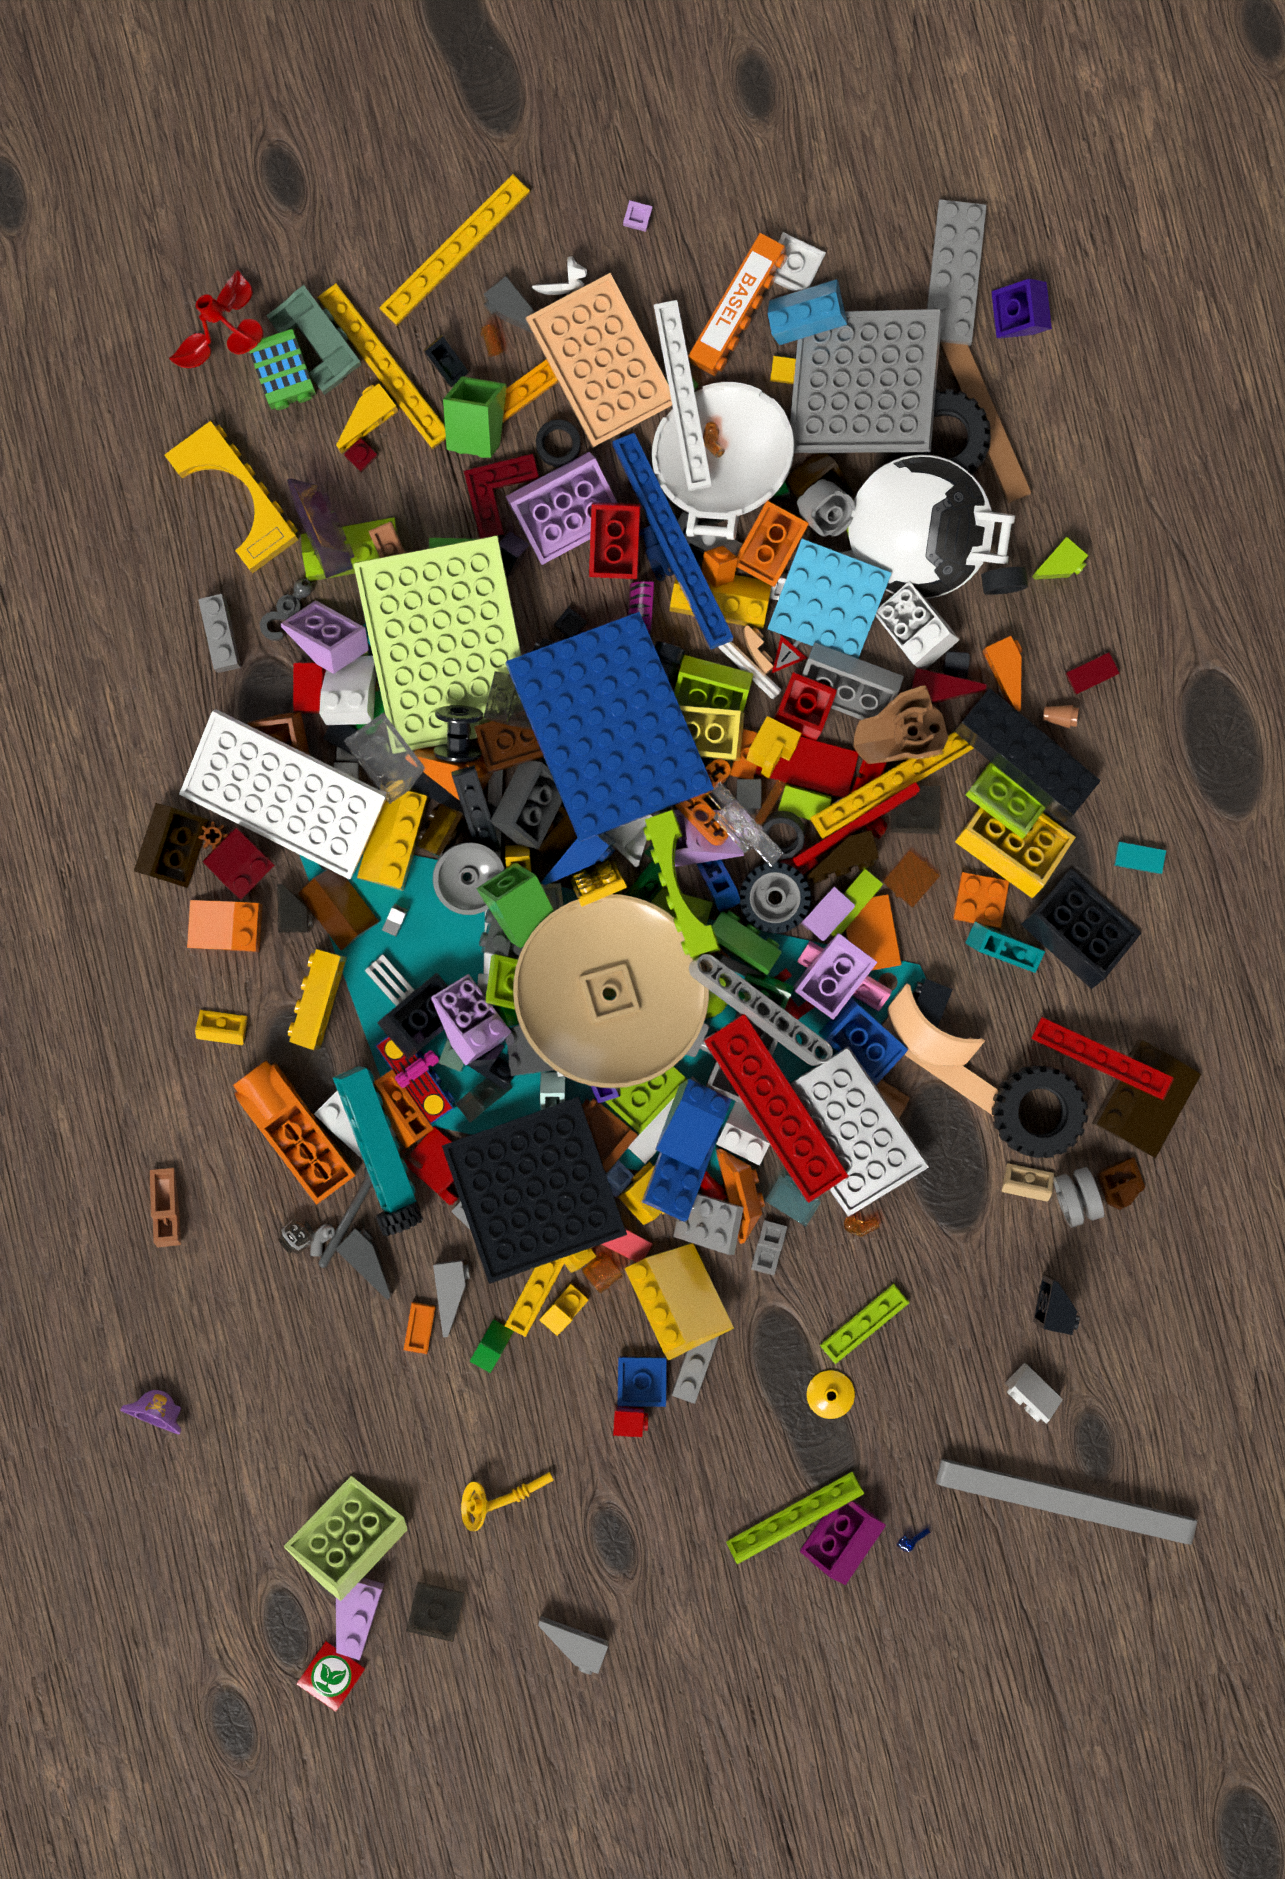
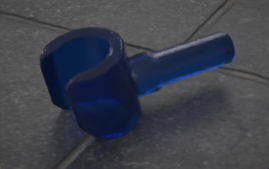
M926 1528L911 1540L904 1535L898 1541L897 1546L905 1552H910L914 1549L916 1543L928 1535L930 1531Z

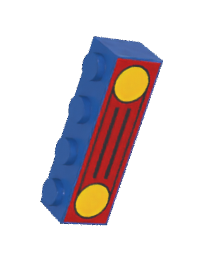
M389 1036L375 1045L396 1075L406 1072L405 1069L419 1058H425L420 1050L408 1060ZM427 1070L414 1081L411 1079L410 1084L405 1087L430 1125L455 1108L453 1103L456 1101L448 1089L444 1092L439 1083L442 1080L435 1070L431 1072Z

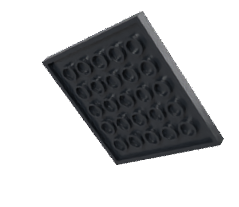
M579 1097L442 1145L489 1284L627 1235Z

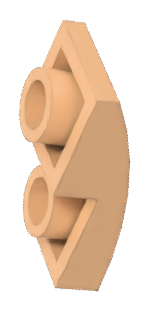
M747 625L743 631L747 648L756 665L767 675L773 669L771 664L773 660L764 650L762 652L759 651L764 644L762 640L764 636L756 627L751 629Z

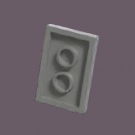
M697 1193L688 1220L684 1222L677 1219L673 1237L727 1255H734L744 1207Z

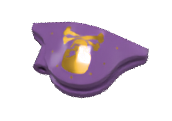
M149 1391L138 1401L123 1405L120 1410L179 1435L181 1432V1428L176 1422L181 1407L174 1405L172 1398L164 1391Z

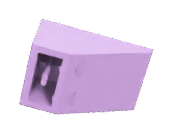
M673 810L683 835L677 840L675 867L744 856L738 811L713 810L727 824L730 831L725 843L716 846L708 842L679 810ZM695 812L698 820L705 821L708 819L705 812ZM713 821L706 828H709L710 825L712 826ZM720 830L717 831V832L714 831L713 834H714L715 836H717V835H720V836H721V835H722V831H720Z
M469 974L431 997L450 1044L465 1065H468L501 1044L511 1033L493 1006L485 1003L486 997Z

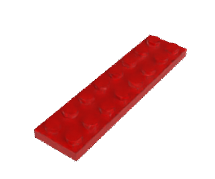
M745 1014L740 1015L703 1040L808 1203L849 1177Z

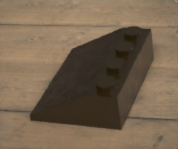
M1137 1040L1128 1057L1174 1078L1164 1101L1116 1079L1092 1124L1156 1158L1201 1074L1144 1040Z

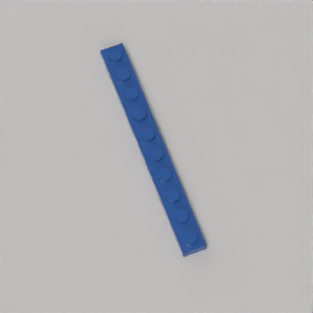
M635 433L613 441L612 446L710 649L712 650L733 641V635Z

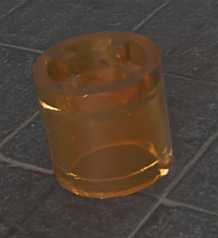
M604 1251L600 1252L599 1256L582 1269L587 1279L601 1294L617 1280L623 1278L621 1270Z

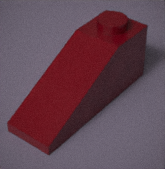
M916 668L910 690L925 685L929 691L931 703L935 704L981 693L986 689L987 684Z

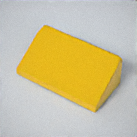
M200 1010L195 1028L196 1038L243 1045L248 1017Z

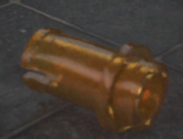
M494 324L482 327L480 336L484 338L488 356L490 357L503 353L497 335L499 330L495 328Z

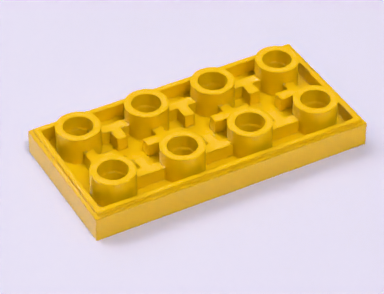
M605 860L603 863L595 864L596 868L590 871L583 869L573 874L574 878H571L570 882L581 907L627 888L614 861L609 862Z

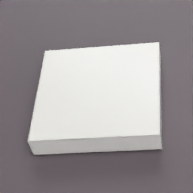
M783 232L778 242L785 246L787 260L781 269L778 268L775 272L774 282L794 292L810 288L826 252Z

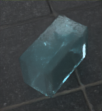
M787 1174L784 1178L781 1176L777 1177L764 1198V1201L805 1227L821 1203L817 1198L808 1203L792 1178Z

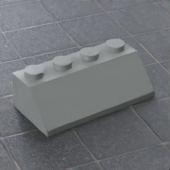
M815 642L802 673L804 677L837 690L831 706L832 709L861 720L878 715L894 700L899 693L904 678L902 675Z

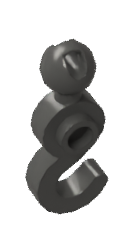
M299 579L296 581L294 593L292 595H284L278 600L276 605L278 612L272 611L262 617L260 630L267 639L279 641L284 638L282 632H270L268 625L273 620L285 621L301 610L300 599L309 596L312 592V584L309 580ZM305 581L309 582L307 586H304Z

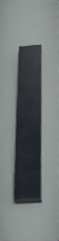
M347 724L329 726L322 738L325 741L436 802L464 814L460 800L406 759L405 756L400 753H393V750ZM486 801L492 819L497 807Z

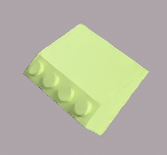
M350 1476L284 1545V1548L325 1589L342 1601L407 1531V1526L402 1515Z

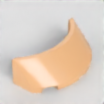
M906 984L902 987L887 1008L888 1016H890L894 1027L893 1032L897 1039L909 1052L926 1063L941 1067L967 1064L985 1040L982 1038L973 1039L971 1037L968 1039L958 1038L936 1028L919 1010L913 998L911 986Z

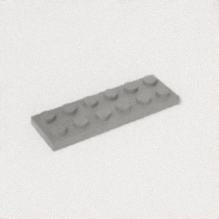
M940 199L938 202L927 309H940L942 311L940 342L969 346L972 344L986 205Z

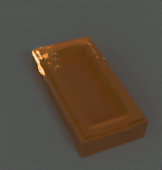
M777 780L756 816L754 824L759 827L763 825L783 791L785 783Z

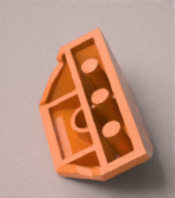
M718 1147L715 1150L728 1202L744 1207L737 1238L738 1242L742 1244L745 1243L762 1215L761 1207H765L762 1193H757L755 1184L759 1183L756 1169L751 1170L750 1165Z

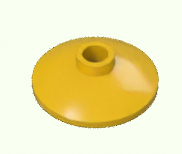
M835 1370L820 1372L812 1378L807 1387V1401L810 1408L823 1418H839L845 1415L853 1405L855 1398L853 1384L841 1372ZM830 1391L836 1393V1397L833 1400L827 1398V1393Z

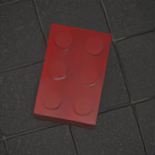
M593 502L591 504L589 577L637 579L641 504Z

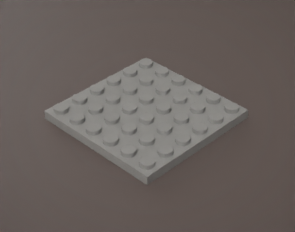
M940 309L846 311L845 315L848 325L797 341L790 419L794 436V453L931 452L942 311Z

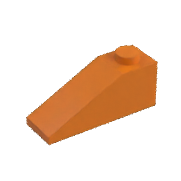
M1009 636L986 647L982 652L1006 702L1020 712L1022 661L1020 653H1022V648L1017 640H1013L1012 636Z
M391 1070L374 1081L373 1086L382 1098V1107L390 1120L392 1130L404 1147L407 1148L432 1131L433 1127L406 1088L400 1087L395 1080L396 1074Z

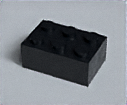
M437 972L377 1022L408 1060L444 1030L431 997L447 988L448 985Z

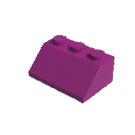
M852 1500L822 1517L799 1552L828 1577L846 1585L886 1524Z

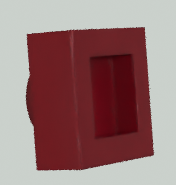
M361 438L343 454L361 473L378 457Z

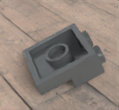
M488 909L485 916V922L488 923L486 932H482L479 946H482L481 952L519 959L523 947L519 948L510 942L490 909Z

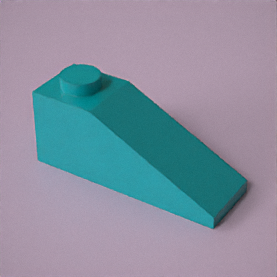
M976 921L965 942L978 952L1036 973L1045 954V951Z

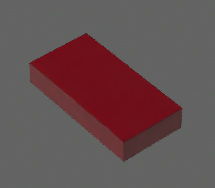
M1108 652L1067 672L1065 675L1075 695L1120 673Z

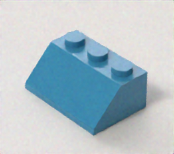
M837 279L769 300L768 318L771 333L779 345L848 325Z

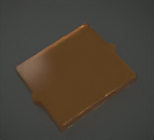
M909 851L883 883L895 893V897H900L913 908L940 876L927 866L926 861H922Z

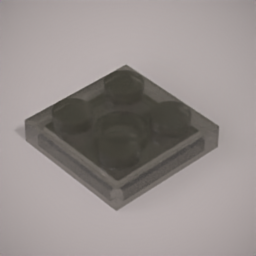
M918 785L920 788L918 794L892 809L890 833L938 835L940 786Z
M417 1582L406 1631L453 1642L465 1593Z

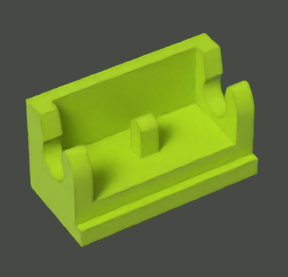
M786 783L778 811L792 812L798 817L811 820L812 816L830 806L832 797Z

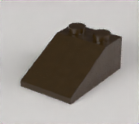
M443 804L439 808L434 807L429 816L430 825L427 829L423 828L417 838V841L420 842L419 848L438 858H441L446 850L454 846L467 822L463 813Z

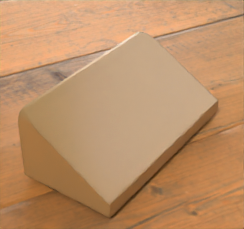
M1007 1163L1002 1192L1049 1201L1053 1190L1054 1173Z

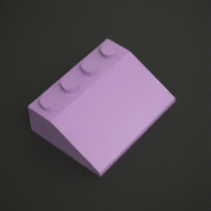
M590 452L505 496L541 565L590 540L591 504L593 502L617 503L595 457Z

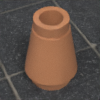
M1073 705L1045 706L1043 721L1066 728L1071 726L1077 727L1079 708H1075Z

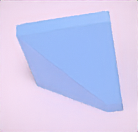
M619 1160L606 1173L613 1195L617 1197L632 1182L631 1178L634 1176Z

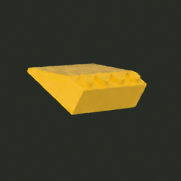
M979 807L955 843L1033 898L1044 887L1076 837L1042 813L1027 835L1021 839L992 815Z
M693 1243L647 1257L624 1268L668 1360L734 1329Z

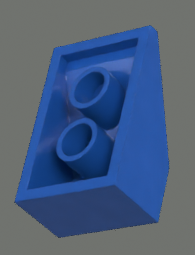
M606 832L579 842L577 838L541 883L547 885L599 861L603 863L614 853L615 849L613 846L616 841Z
M852 997L834 1020L831 1019L819 1031L820 1035L838 1052L849 1046L875 1085L908 1051L897 1038Z
M688 1079L678 1087L655 1150L697 1170L700 1169L725 1119L732 1099Z

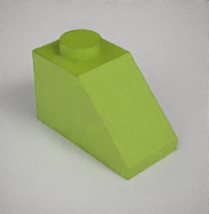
M1066 537L1032 577L1038 580L1069 578L1073 573L1078 575L1087 565L1084 560L1088 555Z

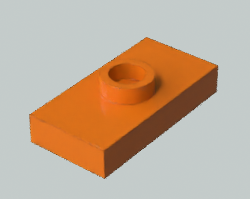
M743 729L740 761H733L730 776L741 779H754L757 765L746 759L758 733Z

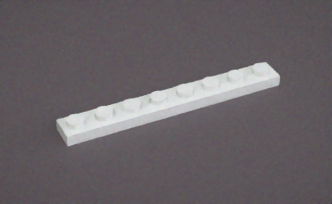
M674 300L654 304L688 491L712 487L678 302Z

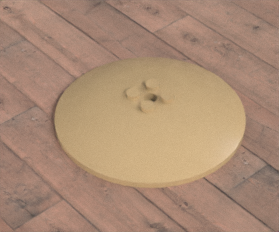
M611 894L581 907L579 900L572 901L551 913L536 927L526 941L516 965L513 981V998L521 1030L533 1050L545 1063L565 1077L582 1084L600 1088H623L645 1083L664 1074L685 1056L694 1044L703 1026L708 1007L709 989L690 975L689 965L693 959L690 958V955H685L681 942L685 940L682 931L677 932L673 920L674 917L645 900L626 895ZM700 962L701 970L706 972L705 964ZM612 988L616 992V998L611 1001L606 1000L602 994L603 990Z

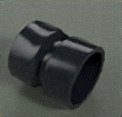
M656 641L654 647L669 683H675L679 672L676 666L682 663L685 650L669 643Z

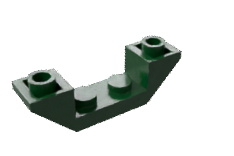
M653 843L644 852L652 860L651 863L625 894L626 896L639 898L649 903L663 888L658 875L659 872H662L660 864L654 863L650 851L654 849Z

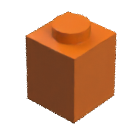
M724 545L705 551L701 568L705 579L715 588L733 582L738 557Z

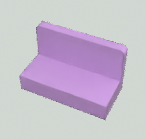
M833 887L801 924L824 941L854 909L855 905Z

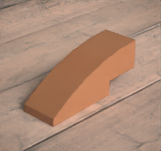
M175 1169L150 1170L153 1243L157 1247L181 1245Z

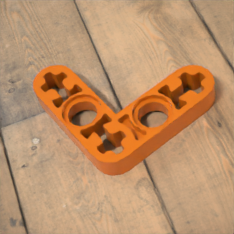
M716 759L705 767L714 788L712 791L675 805L708 842L716 846L725 843L730 833L729 827L703 799L723 784L730 775V765L722 759ZM716 769H717V770H719V769H722V770H723V773H718V774L714 777V779H712L711 776L714 774V772H715ZM694 804H697L692 811L689 810L691 806L693 807ZM695 812H705L708 819L705 821L698 820ZM713 821L712 826L710 825L709 828H706ZM719 830L722 831V835H721V836H720V835L715 836V835L713 834L714 831H716V832L719 831Z

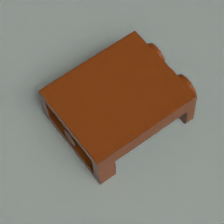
M595 1098L592 1101L586 1099L582 1106L604 1169L608 1172L636 1139L638 1134L605 1106L598 1103Z

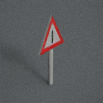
M780 635L771 674L807 659L797 649V646L801 643L800 641L796 640L792 645Z

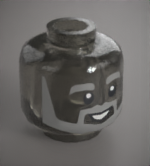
M292 1219L279 1230L280 1238L277 1240L288 1254L291 1252L299 1254L313 1243L314 1239L311 1233L314 1232V1229L306 1220L301 1222L299 1219Z

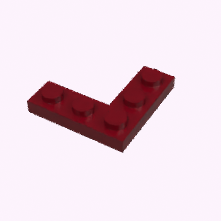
M533 454L464 471L480 539L497 535L498 537L504 536L493 490L539 479Z

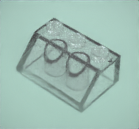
M384 713L344 740L349 751L378 790L383 793L389 804L408 792L425 770L424 765Z

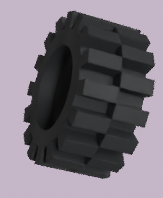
M416 1201L392 1213L382 1211L377 1215L376 1219L383 1236H389L416 1226L422 1222L423 1216Z

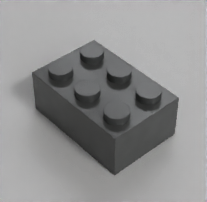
M528 761L519 764L490 821L519 846L539 849L562 803L549 768L538 761Z

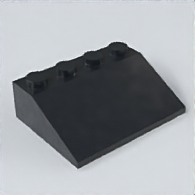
M1070 869L1021 923L1027 931L1091 989L1109 975L1141 935V932L1073 869Z

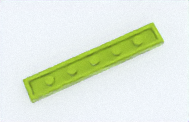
M851 1472L726 1541L734 1560L739 1564L860 1497L864 1492L854 1473Z

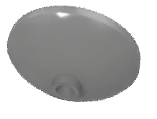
M473 842L457 844L446 850L435 865L433 872L435 893L448 909L463 915L482 913L489 908L476 888L504 871V866L500 858L490 848L482 844ZM466 872L471 873V877L468 880L463 879V874Z

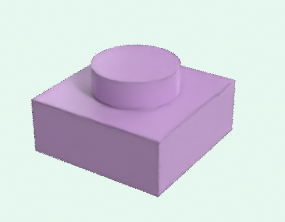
M629 200L623 226L646 232L652 206Z

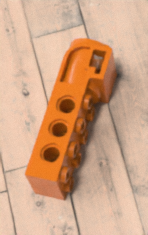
M267 1060L233 1085L236 1089L234 1094L238 1102L316 1205L356 1176V1170L297 1094L295 1087L276 1062L270 1065Z

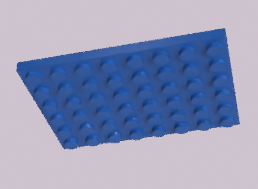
M640 612L506 661L505 664L579 842L703 795L714 789Z

